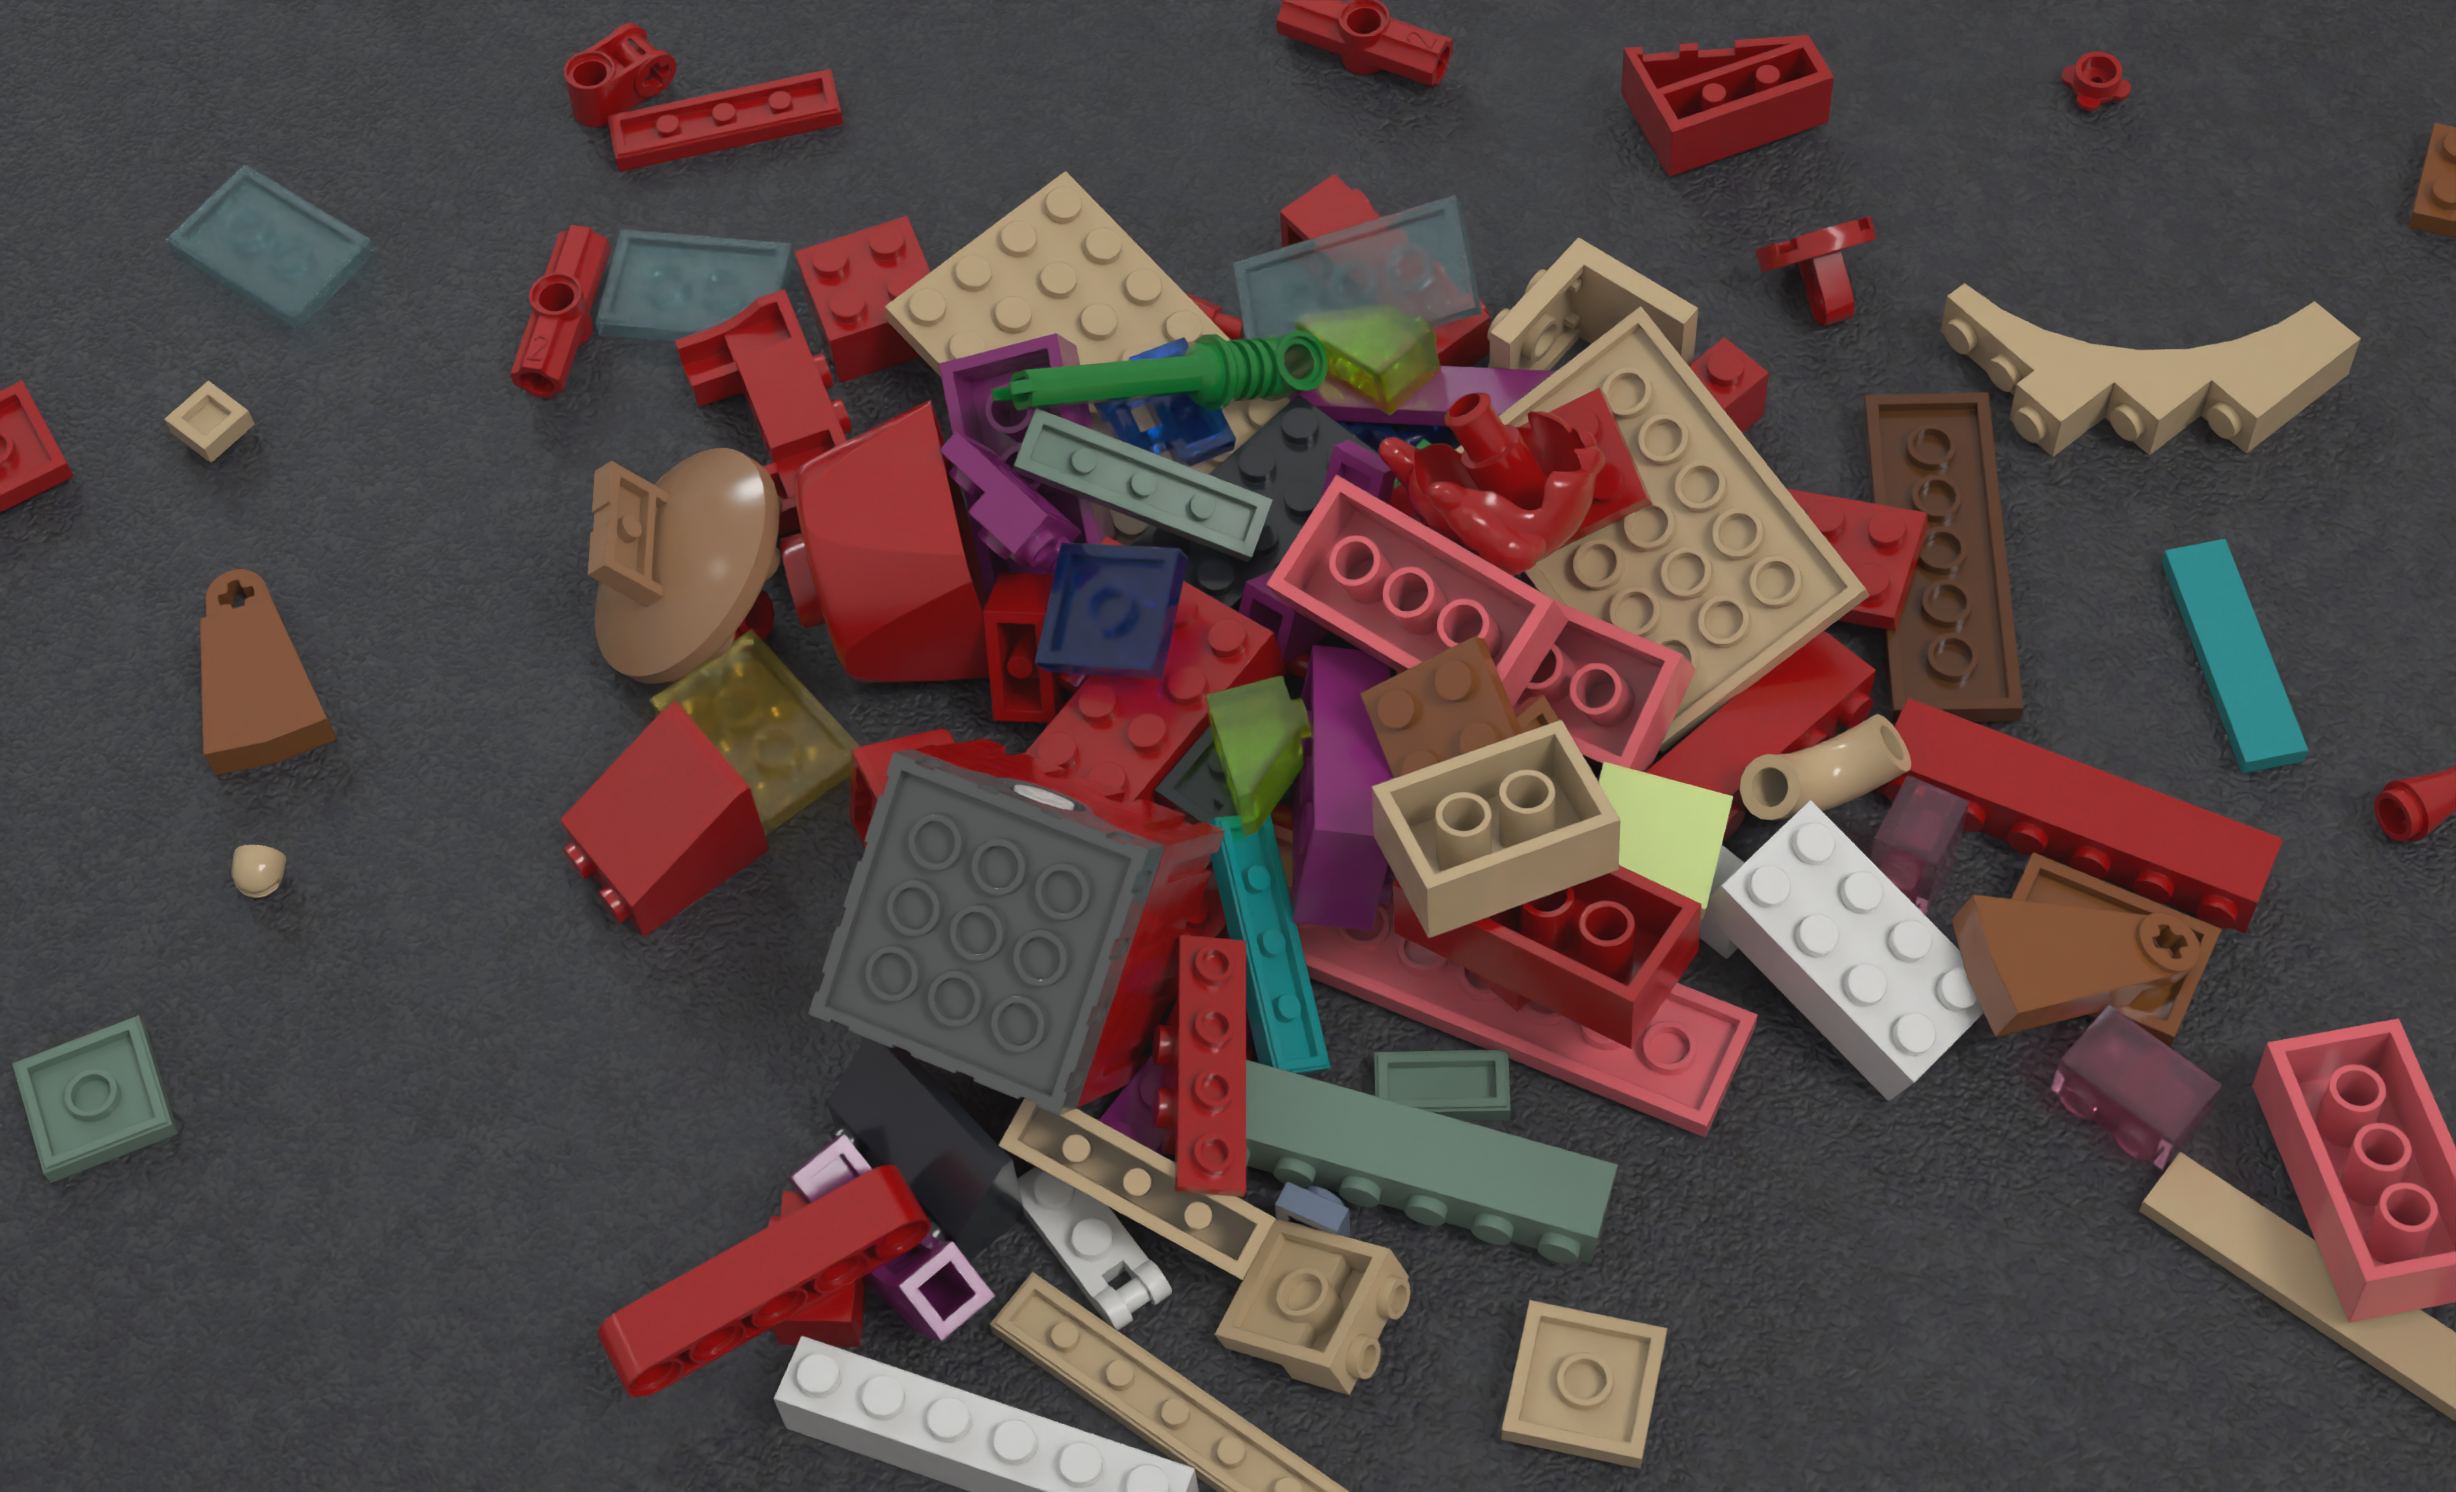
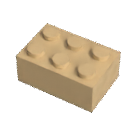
M1562 720L1372 786L1374 837L1428 938L1619 870L1620 818Z

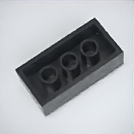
M1298 394L1209 474L1273 499L1253 556L1249 562L1155 526L1148 528L1128 547L1155 560L1169 582L1176 576L1238 612L1245 583L1278 567L1319 503L1334 445L1350 440L1378 456L1379 454Z

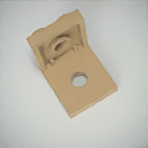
M1578 237L1548 270L1541 269L1533 276L1524 296L1511 310L1506 308L1495 317L1487 335L1490 341V363L1488 368L1550 371L1579 338L1584 339L1590 344L1594 343L1640 306L1689 366L1694 361L1698 308Z

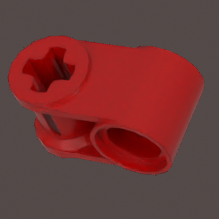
M626 23L618 27L603 40L587 50L572 56L564 67V78L574 117L578 122L589 127L608 125L609 115L627 112L647 98L661 93L668 87L676 73L677 63L674 57L668 52L657 50L648 42L645 30L639 25Z

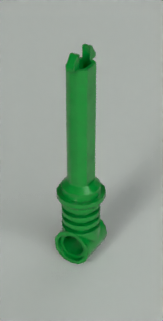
M1296 330L1282 336L1229 341L1224 340L1218 334H1206L1199 337L1195 343L1189 346L1184 356L1028 369L1012 374L1011 380L1008 383L1009 387L993 388L991 391L993 402H1008L1012 400L1017 410L1187 394L1193 402L1199 404L1207 411H1222L1230 402L1256 400L1260 398L1268 401H1277L1317 388L1324 381L1327 374L1328 357L1319 339L1308 331ZM1284 360H1285V362H1286V364H1287L1288 371H1287L1286 368H1285Z

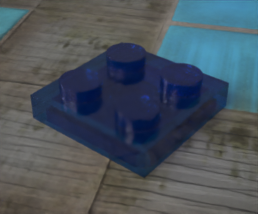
M1061 542L1035 663L1045 672L1163 679L1188 562L1187 556L1179 548Z

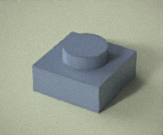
M1286 1182L1275 1203L1276 1219L1350 1238L1349 1208L1344 1207L1342 1201L1336 1195L1317 1186H1308L1306 1189H1303L1290 1182Z

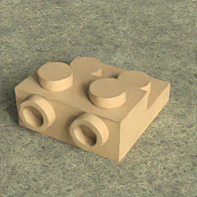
M1275 1219L1215 1332V1336L1227 1349L1281 1364L1293 1379L1350 1395L1358 1378L1368 1379L1373 1375L1379 1364L1381 1349L1378 1338L1388 1318L1398 1319L1407 1309L1410 1300V1285L1407 1281L1409 1276L1389 1248L1324 1232L1293 1222Z

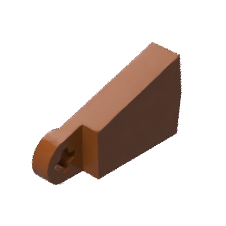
M244 569L231 570L217 577L211 583L206 593V617L200 618L203 755L214 774L220 775L278 763L337 740L263 579L258 574ZM238 593H245L247 597L245 605L233 609L231 606L234 604L233 596Z
M1972 895L1951 919L1967 978L1995 1037L2128 1005L2143 990L2178 982L2197 964L2200 957V945L2194 932L2182 920L2167 913L2142 915ZM2155 939L2160 948H2156V946L2154 945L2153 941ZM2166 949H2170L2172 951V957H2170V954Z

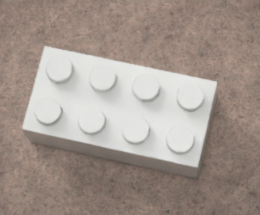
M1811 800L1709 897L1705 911L1708 918L1888 1101L1915 1083L1984 1013L1967 978L1960 950Z

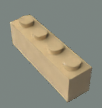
M1024 1098L999 1144L1000 1147L1241 1280L1244 1279L1276 1219L1275 1217L1237 1196L1176 1192L1175 1162L1077 1108L1059 1116L1037 1107L1038 1103Z

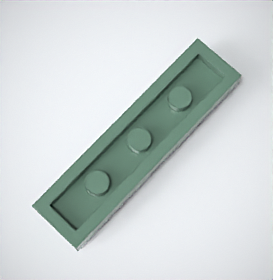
M1035 408L1012 468V472L1246 562H1249L1253 556L1273 499L1038 408Z

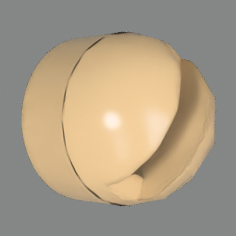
M243 845L237 847L234 851L231 867V876L236 887L242 894L252 898L267 897L277 890L283 879L286 856L276 849L262 845Z

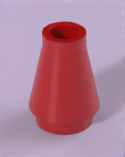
M2456 766L2440 772L2388 782L2383 792L2377 795L2374 802L2375 816L2382 830L2396 841H2420L2456 811Z

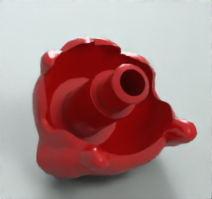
M1484 392L1470 393L1462 396L1452 404L1445 414L1444 423L1452 429L1464 448L1462 454L1445 443L1431 444L1422 449H1418L1397 437L1386 438L1380 443L1378 453L1381 460L1393 471L1394 476L1406 489L1414 512L1422 524L1510 575H1519L1531 569L1537 562L1558 550L1575 534L1591 508L1596 488V477L1605 465L1604 454L1598 448L1597 441L1589 431L1581 428H1571L1564 419L1543 411H1530L1527 413L1531 428L1515 427L1510 424L1504 425L1490 403L1491 398L1489 394Z

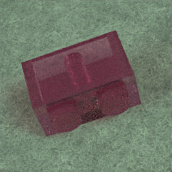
M1907 775L1875 836L1870 860L1928 918L1955 865L1969 801Z
M2108 1004L2061 1058L2051 1089L2059 1095L2061 1102L2073 1114L2084 1119L2091 1118L2115 1136L2117 1143L2128 1154L2140 1160L2148 1159L2163 1170L2210 1115L2222 1085Z

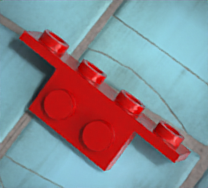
M1179 935L1177 939V1002L1166 1025H1157L1153 1040L1154 1066H1163V1088L1157 1087L1154 1093L1153 1128L1162 1129V1154L1175 1155L1176 1192L1243 1197L1246 1193V941Z

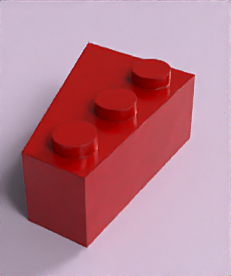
M1809 35L1735 40L1734 48L1699 50L1698 43L1679 44L1678 52L1643 54L1642 47L1623 49L1621 95L1668 177L1828 123L1834 76Z

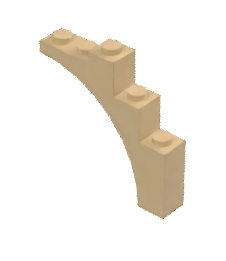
M1965 283L1947 296L1941 326V333L1955 351L1968 355L1988 373L1992 382L1999 389L2014 395L2009 420L2014 423L2016 430L2024 439L2031 443H2037L2052 457L2104 418L2111 422L2114 430L2123 439L2133 441L2148 455H2151L2200 416L2208 421L2210 427L2217 435L2231 440L2247 454L2349 374L2361 339L2314 301L2276 325L2232 341L2190 349L2136 350L2098 345L2050 332L2002 310Z

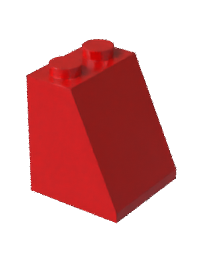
M677 701L666 707L560 819L569 844L562 848V851L570 865L583 880L593 875L603 887L598 892V895L612 917L619 924L629 919L643 937L770 850L749 785Z

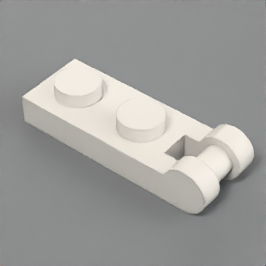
M1034 1167L1017 1179L1026 1218L1108 1325L1119 1331L1133 1321L1131 1313L1149 1301L1153 1305H1157L1172 1294V1289L1161 1270L1152 1260L1147 1258L1107 1205L1038 1167ZM1126 1271L1132 1278L1131 1281L1116 1291L1107 1284Z

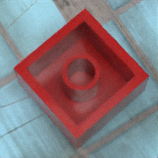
M907 216L795 252L806 300L839 383L921 357L884 318V310L887 304L930 273Z

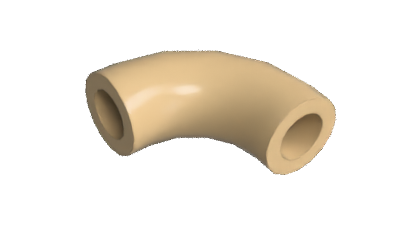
M1876 714L1844 733L1815 746L1793 753L1766 754L1755 758L1746 766L1741 776L1740 794L1743 804L1750 813L1758 818L1778 821L1790 820L1810 800L1823 812L1869 793L1911 769V759L1907 747L1895 727L1884 716Z

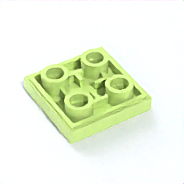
M1604 762L1598 782L1620 818L1619 865L1701 903L1702 920L1707 909L1733 796Z

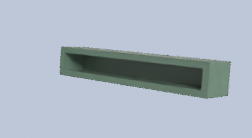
M1246 1060V1167L1249 1166L1273 1173L1275 1178L1284 1184L1290 1182L1301 1188L1316 1185L1337 1191L1343 1199L1355 1205L1374 1207L1379 1203L1405 1211V1214L1412 1220L1425 1225L1440 1226L1445 1222L1470 1229L1474 1236L1491 1244L1506 1245L1512 1241L1533 1247L1543 1257L1554 1262L1573 1264L1578 1260L1592 1264L1611 1197L1618 1164Z

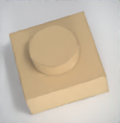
M209 381L164 419L173 435L210 463L255 425L246 408Z

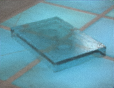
M246 164L166 239L172 253L297 330L376 253L369 238Z
M621 229L595 322L598 333L605 336L675 342L677 339L717 326L739 314L756 298L783 289L786 291L794 259L792 245L790 243Z

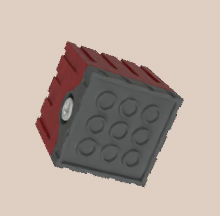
M988 739L893 752L886 773L889 778L884 793L879 795L866 834L865 841L867 845L863 858L857 862L843 905L846 910L841 925L836 927L822 970L825 974L820 990L815 991L808 1014L829 1023L835 1021L848 1026L849 1031L893 1048L897 1046L912 1052L911 1056L952 1073L962 1072L974 1077L975 1082L1019 1099L1023 1097L1038 1103L1037 1107L1059 1116L1128 1085L1148 1060V1056L1143 1055L1146 1043L1154 1039L1156 1027L1160 1025L1169 995L1164 993L1167 981L1170 978L1176 977L1177 939L1179 935H1190L1189 932L1185 931L1189 917L1196 915L1211 874V870L1206 869L1210 854L1218 852L1225 830L1206 822L1194 825L1184 821L1185 814L1146 799L1136 801L1124 799L1125 791L1088 777L1069 778L1064 776L1066 769L1025 753L1016 755L1004 753L1006 746Z

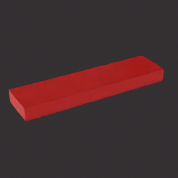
M831 69L608 116L619 172L844 124Z

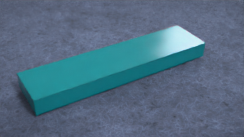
M2226 539L2165 550L2161 563L2241 773L2304 762L2308 753L2307 745Z
M1267 812L1214 818L1206 823L1224 829L1225 833L1218 852L1210 855L1229 937L1233 940L1246 941V1010L1259 1064L1302 1076L1319 1074L1331 1067L1297 924L1293 922V907L1271 814Z

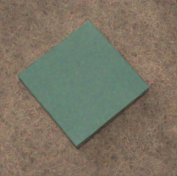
M139 1015L12 1063L43 1174L50 1183L178 1134L147 1028Z

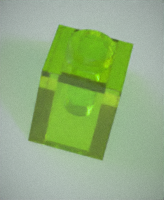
M1389 303L1303 314L1294 321L1297 330L1308 331L1316 336L1324 346L1328 357L1326 376L1375 405L1388 415H1392L1402 404L1441 372L1435 346L1437 339L1430 325L1421 317L1416 315L1409 316Z
M1282 675L1205 695L1211 736L1244 836L1259 831L1304 766L1301 739L1311 736L1310 724L1302 698L1290 700Z

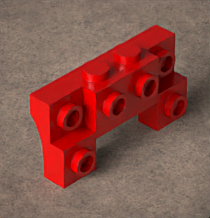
M783 289L756 298L739 314L717 326L675 340L681 364L698 407L744 392L772 462L763 467L772 478L777 495L783 501L782 512L779 516L778 536L800 529L794 487V477L800 465L846 442L845 435L853 433L842 399L830 401L826 390L833 388L834 384L823 353L811 355L787 293Z

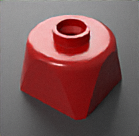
M931 399L800 465L794 477L795 501L801 533L780 538L783 563L793 602L804 629L821 624L826 625L834 651L844 672L857 683L989 678L983 615L987 602L971 522L960 485L948 474L953 468V464L939 451L945 444V440Z

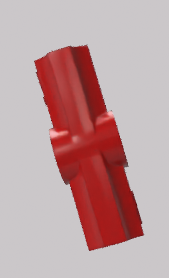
M1282 0L1281 9L1276 20L1277 33L1340 54L1341 63L1346 69L1363 75L1372 74L1383 69L1432 87L1434 84L1439 86L1447 72L1448 63L1453 53V39L1390 18L1387 7L1378 0H1351L1347 3L1340 0Z
M571 225L567 231L559 232L545 275L534 282L530 289L529 301L533 310L510 375L514 386L524 389L533 397L552 399L554 394L564 391L577 349L592 334L593 322L590 311L611 248L608 239L598 235L590 227Z

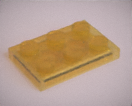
M752 629L736 639L723 657L718 659L709 658L702 665L686 674L681 680L673 683L650 699L657 716L666 707L677 701L749 785L765 836L850 776L852 749L860 747Z

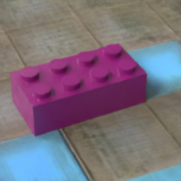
M1055 333L938 363L952 433L954 434L957 431L992 449L1013 468L1035 409L1017 410L1012 400L1008 402H993L991 389L1009 387L1008 383L1011 380L1012 374L1023 370L1080 365L1076 345ZM1088 404L1039 408L1094 430ZM1022 476L1081 530L1080 534L1072 542L1075 545V550L1071 557L1059 570L1052 573V575H1062L1063 599H1068L1072 596L1104 538L1107 536L1116 541L1110 509ZM964 489L969 511L981 496L976 498ZM969 513L986 602L999 572L1049 574L1040 565L1032 567L1027 563L1022 567L1010 557L1005 560L995 553L977 536L983 525Z
M1319 645L1312 646L1293 735L1297 737L1298 766L1300 767L1298 778L1292 786L1293 922L1372 931L1378 904L1389 905L1393 887V871L1374 837L1372 786L1392 780L1394 777L1360 693L1390 679V667L1361 650Z

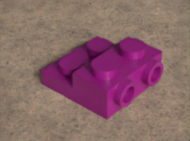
M956 431L939 451L955 464L948 474L976 498L981 496L968 511L983 525L977 536L1005 560L1010 557L1022 567L1027 563L1032 567L1040 565L1049 574L1059 570L1073 554L1075 545L1072 542L1080 534L1081 530L1020 474L1012 472V467L992 449Z

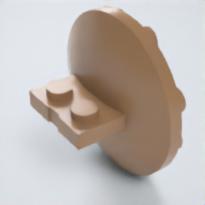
M709 449L681 461L665 473L654 485L613 461L595 470L592 503L594 526L593 532L590 533L588 576L599 581L595 604V632L598 646L605 660L615 670L635 681L646 684H658L668 681L675 683L709 658H721L729 651L734 642L735 631L751 610L764 582L774 575L781 561V552L776 547L779 531V516L782 512L783 501L777 495L774 482L769 473L757 461L734 449Z

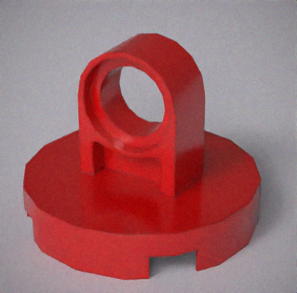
M1868 216L1804 234L1789 241L1778 244L1774 243L1756 249L1755 254L1761 273L1798 263L1812 314L1817 323L1825 327L1852 319L1855 312L1853 293L1841 250L1876 240L1877 236L1872 217Z

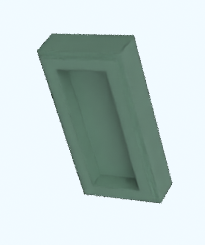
M1502 1050L1374 1052L1376 1097L1462 1121L1510 1120L1509 1060L1507 1052Z

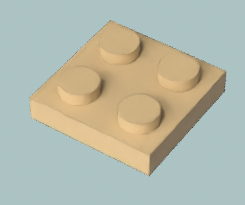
M1530 1300L1503 1422L1502 1440L1641 1469L1667 1328Z

